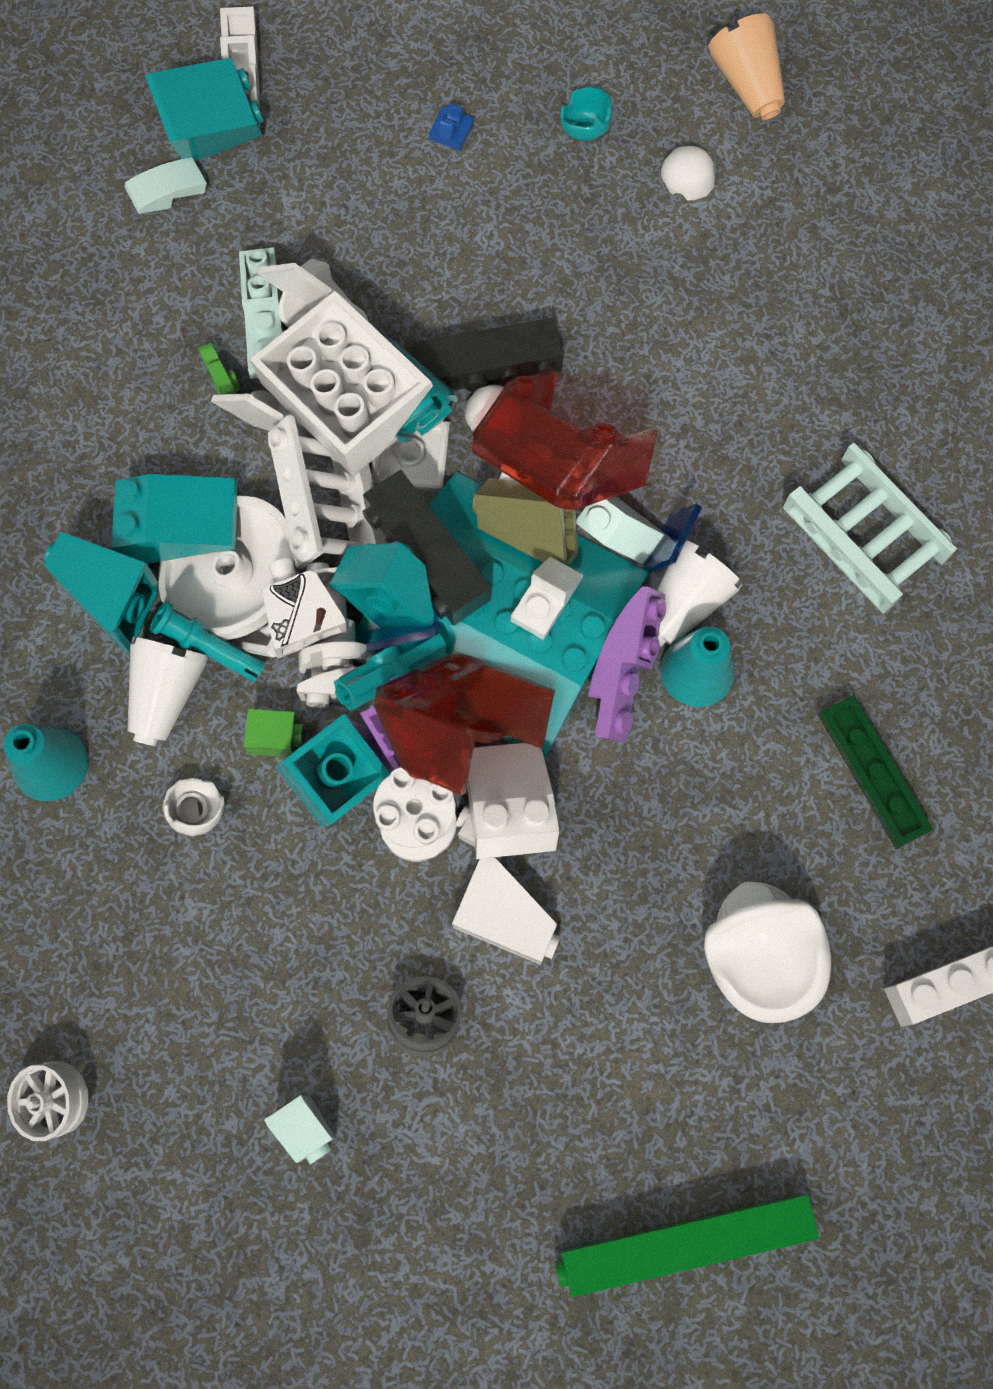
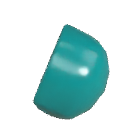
M593 87L573 91L568 105H562L560 120L563 131L574 140L588 142L594 141L605 134L612 123L610 95L602 89Z

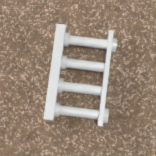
M287 415L268 432V444L272 452L290 538V548L293 552L296 569L305 568L323 553L344 555L348 546L366 545L368 543L385 544V534L380 528L374 530L362 513L365 509L363 494L374 487L369 464L352 476L317 439L298 436L293 415ZM302 452L331 457L335 474L306 469ZM309 485L337 489L342 507L313 503ZM317 519L345 523L350 541L320 537Z

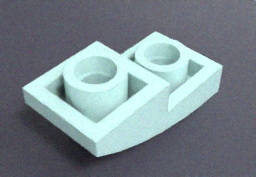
M190 157L149 169L126 181L124 187L138 214L169 209L171 208L173 198L205 193L207 183L194 159Z

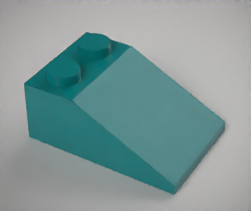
M146 474L116 480L111 548L118 553L146 562V564L235 549L238 481L235 478Z

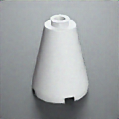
M682 540L678 545L657 590L665 594L666 614L660 623L658 634L660 647L664 643L673 645L735 595L743 586L742 583H738L739 578L710 553L707 556L694 553L699 546L687 540Z
M132 638L130 644L127 731L135 733L133 741L151 746H156L158 739L166 741L208 660L206 655L143 638Z

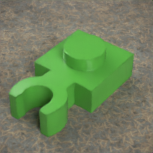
M210 342L199 347L198 350L202 356L203 363L218 393L236 394V392L241 391L233 370L225 371L212 343Z

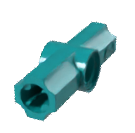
M432 627L399 645L395 643L368 658L366 664L349 671L335 680V694L340 703L346 706L349 711L354 710L381 693L387 694L414 679L416 677L415 674L442 660L443 657L447 656L446 643L441 634L434 631Z

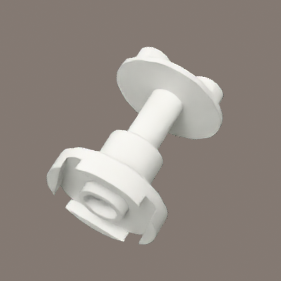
M321 562L307 565L306 571L314 570L344 616L347 632L304 648L299 652V671L304 674L306 669H311V677L336 669L360 667L367 663L366 660L376 654V650L370 645L356 642L355 622L347 619L346 599L329 585L338 567L329 568L328 564Z
M401 767L395 769L380 784L374 797L373 810L382 839L392 853L404 860L421 862L436 857L450 846L457 829L455 825L457 822L455 801L451 786L441 775L424 767Z

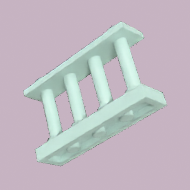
M853 443L848 447L841 460L846 466L843 470L813 494L806 493L799 486L789 494L783 509L884 614L903 595L899 590V584L932 557L943 565L957 548L952 544L950 536L942 529H938L875 465L873 457ZM857 477L872 493L839 520H832L822 509V505ZM880 504H883L897 519L864 547L857 546L847 536V531ZM908 530L923 546L889 574L883 573L873 563V558Z

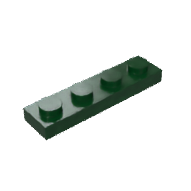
M855 695L821 711L818 717L895 849L934 830Z

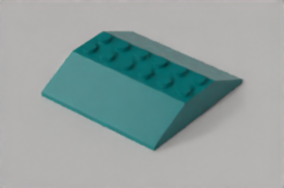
M456 472L431 501L429 507L490 585L491 601L454 626L447 617L441 619L433 610L434 622L432 629L443 637L446 643L447 656L432 666L419 671L415 676L438 665L457 696L452 710L453 714L509 744L540 741L545 759L591 678L602 647L614 623L631 598L642 587L649 572L577 535L579 554L569 567L582 574L583 578L549 633L542 640L511 622V615L530 587L533 572L543 562L478 529L477 514L473 511L472 503L474 494L483 485ZM363 615L355 632L356 642L370 645L376 650L377 654L395 643L399 645L430 627H379L366 615Z

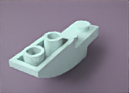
M274 248L239 251L242 306L245 314L247 361L250 379L258 378L249 359L284 332L283 322L279 316L280 289L256 274L258 267L277 265Z

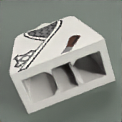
M290 558L277 560L269 566L275 583L264 587L262 595L277 658L347 632L344 616L314 570L297 575Z

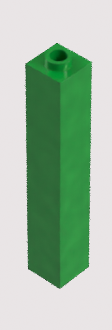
M797 1193L560 1249L562 1260L554 1261L560 1288L568 1286L572 1298L820 1239L809 1195Z

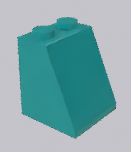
M232 58L152 72L145 75L170 144L182 159L192 157L194 161H198L263 136L259 127V123L264 122L257 101L250 103L246 92L252 89L245 69H237Z
M60 532L56 542H52L46 551L45 568L64 591L124 652L130 653L132 638L139 637L159 593L156 578L146 562Z

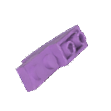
M642 586L625 606L609 632L598 657L588 697L601 700L595 737L626 743L627 734L631 730L633 722L631 714L634 695H636L639 688L638 669H653V663L658 656L660 648L658 640L660 623L666 614L665 594L650 587Z

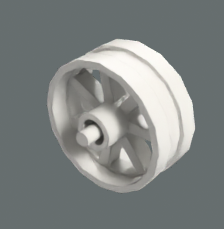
M64 1061L44 1062L31 1065L20 1071L12 1081L7 1095L8 1113L11 1122L22 1136L32 1141H47L75 1130L83 1121L88 1108V1089L83 1076L74 1066ZM41 1070L46 1071L44 1084L38 1077ZM56 1080L61 1083L62 1087H56ZM32 1088L35 1093L30 1095V1091ZM57 1112L64 1115L61 1124H59ZM44 1116L46 1117L48 1128L40 1124Z

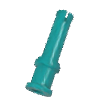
M165 601L151 622L150 632L164 634L178 642L179 648L183 650H191L193 648L247 678L250 682L257 680L255 673L260 676L263 671L265 662L262 659L252 656L206 630L201 619L197 617L191 619L173 609V604L169 601Z

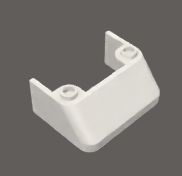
M296 263L258 267L256 273L283 291L279 303V316L288 328L335 291ZM343 297L358 313H360L368 321L367 316L362 309H360L355 304H353L345 297ZM263 390L253 391L250 394L213 395L211 400L214 404L247 423L268 431L273 429L287 415H292L271 393ZM295 418L298 436L316 439Z

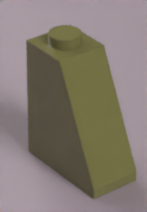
M489 478L474 494L472 506L474 513L477 514L478 529L543 563L549 557H552L569 567L579 554L574 486Z

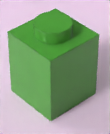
M248 709L244 748L249 755L288 757L296 751V747L303 745L304 724H298L299 720L295 712Z

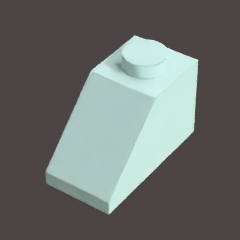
M608 490L596 492L576 520L577 525L602 544L641 564L645 563L665 536L663 531Z
M300 1095L264 1120L268 1128L296 1163L307 1159L310 1165L331 1151L327 1143L336 1138L310 1095Z

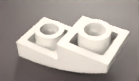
M357 667L328 671L297 685V693L301 701H306L307 706L314 708L329 707V702L339 703L335 694L334 681Z

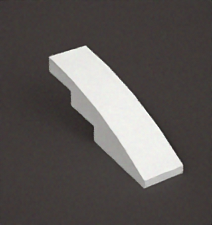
M254 7L220 8L222 59L232 58L237 69H245L252 89L246 91L250 103L257 101L260 108L258 48Z

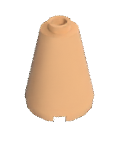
M762 13L737 20L740 27L731 32L725 27L712 38L708 49L711 58L754 118L761 117L762 120H769L781 112L780 108L785 103L775 25L768 14Z

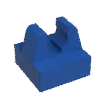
M449 103L448 108L443 106L429 132V140L461 151L474 125V117L465 115L462 107Z

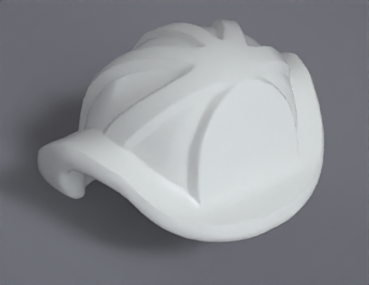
M744 882L727 896L719 910L717 921L709 926L704 939V949L708 965L723 995L742 1014L753 1020L765 1023L787 1022L810 1012L825 995L831 973L830 945L824 924L818 912L808 902L792 899L784 891L767 883Z

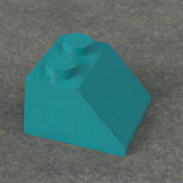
M395 541L386 544L368 543L366 545L348 546L329 584L333 589L379 627H432L434 614L426 566L413 555L414 552L408 545Z
M345 714L341 715L275 766L322 828L332 825L377 789L384 779L390 776V772Z

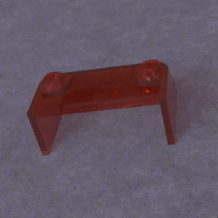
M550 370L531 376H518L514 380L509 381L472 433L470 449L475 455L552 505L561 509L576 510L646 486L658 431L650 428L625 436L618 432L615 426L607 423H597L594 427L583 430L551 411L557 372Z
M451 654L378 686L375 690L373 706L402 769L412 778L429 781L462 796L466 793L475 740L481 743H493L495 740L509 735L538 748L544 746L555 690L471 656Z

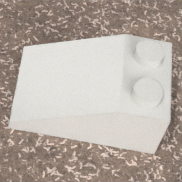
M540 741L463 749L476 859L556 851L559 827L553 791Z

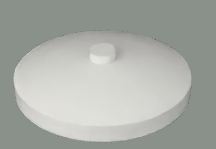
M237 496L235 549L160 562L158 586L162 602H171L173 609L191 619L194 617L201 619L206 630L224 640L245 636L268 623L262 589L275 583L269 566L277 560L290 558L297 575L300 573V569H296L293 552L290 548V538L285 516L273 505L262 499L250 496Z

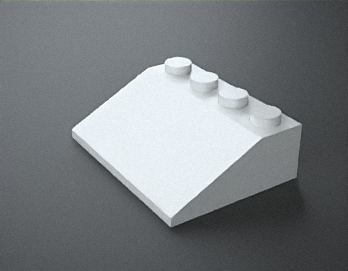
M336 291L332 292L249 359L260 383L352 476L356 475L383 452L433 386L432 382Z

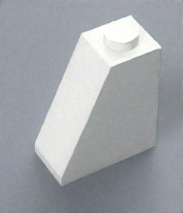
M495 857L479 859L452 923L453 928L541 965L544 956L552 959L560 940V936L553 934L557 923Z

